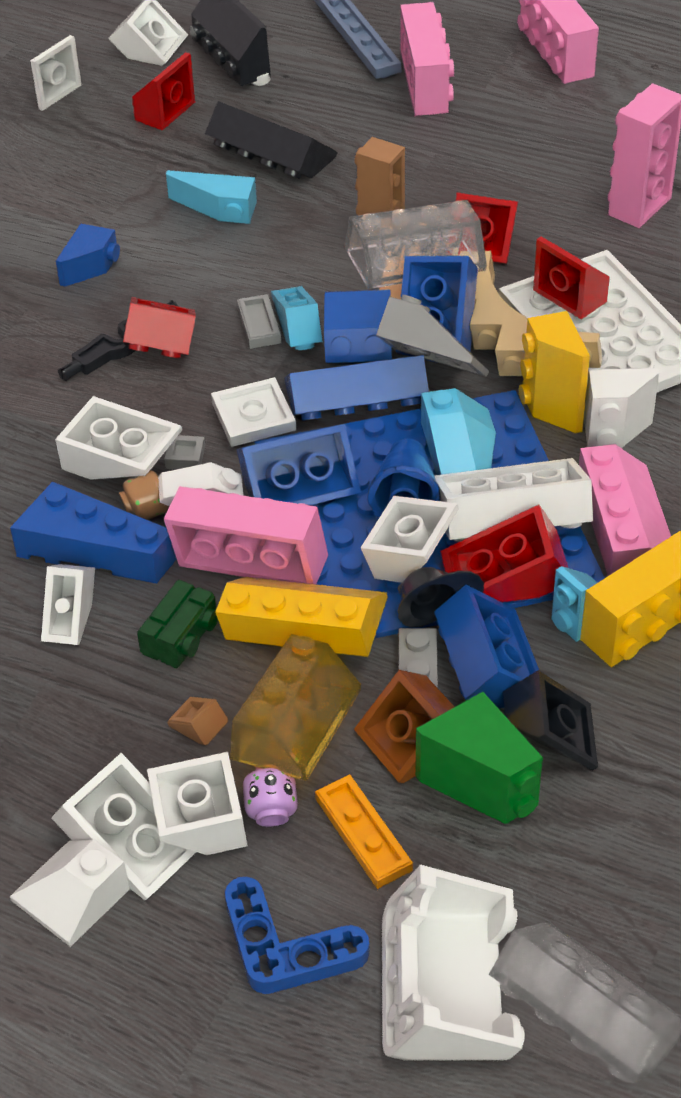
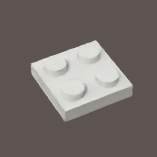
M275 377L211 393L212 404L231 447L296 431V420Z

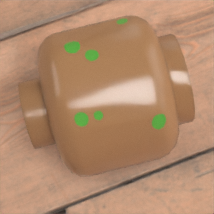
M150 470L146 476H134L124 481V491L119 492V495L127 512L150 520L168 511L170 506L160 503L159 476L156 472Z

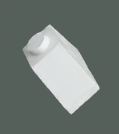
M212 462L162 472L158 477L160 503L167 506L171 505L179 486L195 489L202 488L208 491L228 494L235 493L243 496L241 474Z
M63 564L47 566L41 641L73 645L80 644L92 606L95 568Z

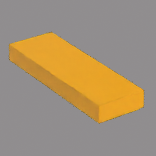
M350 774L315 791V800L377 889L413 871V862Z

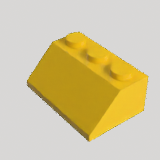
M567 311L527 318V331L522 334L525 359L520 361L523 384L519 385L520 400L523 405L527 404L532 417L573 433H580L583 429L590 355Z

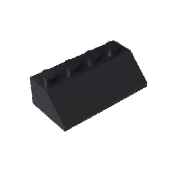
M200 0L191 14L192 26H190V34L194 42H198L203 47L205 53H209L215 59L217 65H221L228 76L233 78L240 86L256 82L258 76L267 73L271 77L266 26L239 0Z
M219 101L205 132L206 135L215 139L214 145L228 151L231 146L238 148L236 154L253 160L254 155L261 158V164L275 170L277 165L285 167L283 173L300 179L301 174L313 178L334 160L338 153L314 138Z

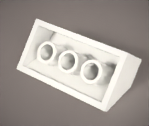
M573 458L435 475L440 490V501L457 503L459 510L445 531L449 540L454 539L460 542L538 504L554 526L577 528L584 522L593 521L592 481Z

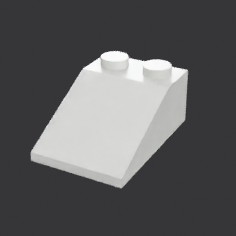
M93 396L55 439L61 468L90 480L146 476L182 432V426Z
M122 753L66 801L52 816V819L71 840L94 839L123 860L130 889L145 901L196 853L195 851L160 841L150 783Z

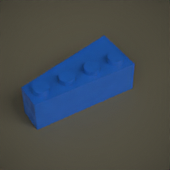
M51 482L10 527L16 555L19 558L29 559L33 555L44 557L46 563L56 565L60 564L61 561L79 564L83 567L111 570L114 576L156 584L177 560L166 527L55 482Z

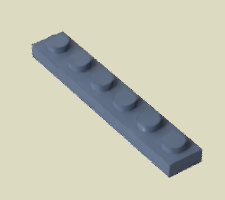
M314 0L376 79L387 78L401 73L400 60L351 0Z

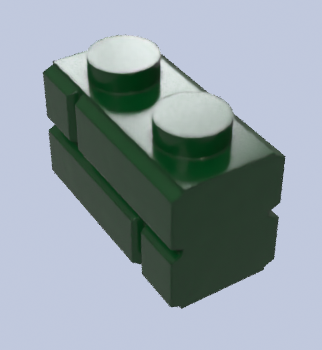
M178 579L137 631L140 652L158 661L160 659L162 663L176 669L186 657H193L198 650L202 635L205 631H212L218 622L215 613L217 608L214 594L200 587L196 589L192 584Z

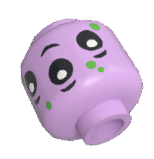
M268 762L257 765L256 771L251 772L245 777L243 781V795L247 816L256 820L258 825L265 827L279 826L288 822L289 816L293 815L298 807L296 781L293 774L286 769H281L277 763Z

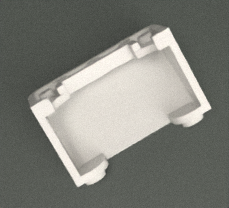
M419 865L390 897L382 917V1044L386 1056L401 1060H509L522 1049L525 1033L519 1018L509 1013L502 1014L498 943L507 933L513 931L517 922V911L513 903V889Z

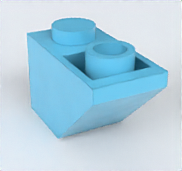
M561 566L556 569L551 620L560 631L566 632L577 642L581 638L585 593L587 589L597 584V582L586 573Z

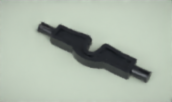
M173 300L167 303L170 305L178 306L177 303ZM127 319L120 322L117 327L118 334L122 339H114L106 334H100L86 346L72 354V362L58 369L61 379L67 381L79 372L88 375L111 360L121 359L134 353L136 350L129 348L130 343L123 342Z

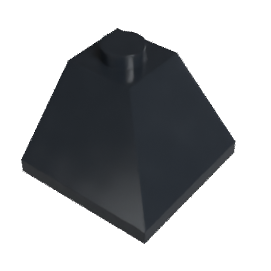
M539 670L503 691L504 715L519 732L592 771L598 768L591 703Z

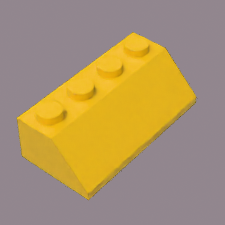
M244 577L226 583L215 613L225 640L368 657L388 596L387 592Z

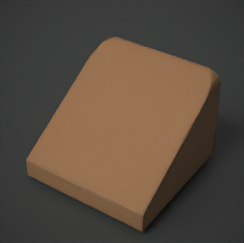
M189 697L169 719L167 724L193 741L207 745L227 724L228 718L216 699Z

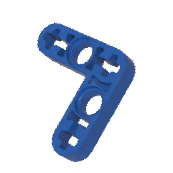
M246 876L238 877L227 885L225 890L227 912L247 980L255 991L263 994L282 991L357 970L368 961L370 955L369 937L363 929L354 925L341 926L279 943L260 883L254 878ZM244 893L250 898L252 912L245 914L243 903L239 899V895ZM258 926L265 929L267 935L259 942H251L244 938V932L248 928ZM351 942L353 947H357V952L349 954L348 950L344 948V943ZM329 946L331 947V954H333L334 958L330 961H328L326 948ZM305 951L315 952L321 958L318 964L313 967H303L297 963L296 959ZM266 954L269 969L273 973L269 977H265L260 970L259 956Z

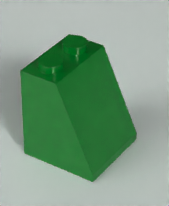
M484 692L477 694L416 728V778L421 783L504 824L511 822L517 817L524 818L528 816L538 806L543 757Z

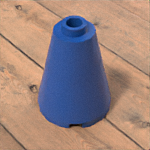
M401 439L393 444L369 486L367 500L377 520L393 496L440 501V490L425 449L421 443L414 439Z

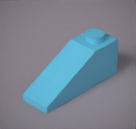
M167 170L166 181L169 199L218 221L250 224L257 203L255 177Z
M302 286L271 291L272 300L285 340L290 347H295L296 350H307L313 348L314 343L323 342L318 303Z

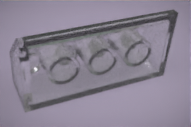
M468 200L349 217L344 248L368 289L402 284L405 256H469L477 266L478 272L486 271L487 262L481 222Z
M549 921L513 930L489 973L491 977L500 983L499 987L506 995L516 1000L525 1001L535 1009L534 1013L541 1021L550 1026L561 1028L571 1036V1042L578 1049L589 1054H596L608 1063V1070L623 1081L636 1083L650 1076L681 1039V1016Z

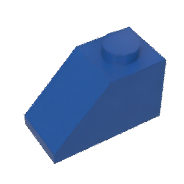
M87 224L79 225L56 259L60 286L66 287L107 273L113 262L118 260L120 254V245L116 241L115 230Z

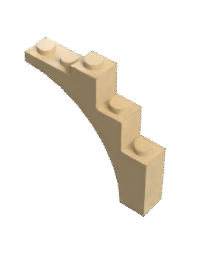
M460 251L459 256H469L478 268L475 306L470 321L474 350H495L499 376H522L520 361L525 359L522 334L527 331V317L511 308L498 294L494 286L495 272L491 251ZM578 332L590 355L589 368H601L602 350L600 334Z

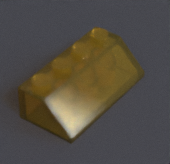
M290 635L232 720L231 760L262 769H278L286 776L304 781L308 780L361 691V683L328 643L313 640L308 636Z

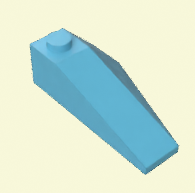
M456 388L421 393V425L436 475L492 468L496 431L488 408Z

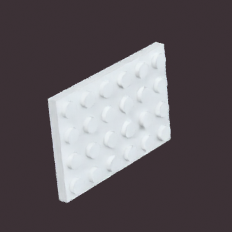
M608 250L581 259L610 276L608 298L605 304L582 320L568 312L578 332L600 334L602 350L601 368L589 369L659 368L657 392L680 384L681 324ZM534 276L499 288V295L508 305L527 318L566 311L533 290Z

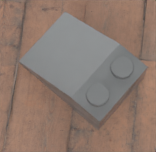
M402 295L401 300L389 296L376 336L395 350L414 356L424 355V359L487 377L489 370L429 313L430 309L421 305L422 301L407 295Z

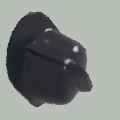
M423 567L415 570L398 586V592L401 596L398 618L403 625L411 628L431 624L437 621L434 611L463 586L468 585L483 593L484 582L479 575L471 571L447 573L433 567Z

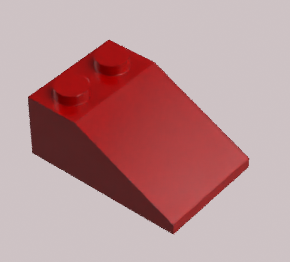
M539 504L441 550L445 572L471 571L479 575L484 582L483 593L500 602L540 598L554 591L556 569L561 566L568 568L557 529Z

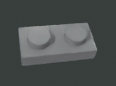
M399 628V670L426 675L438 688L437 628Z

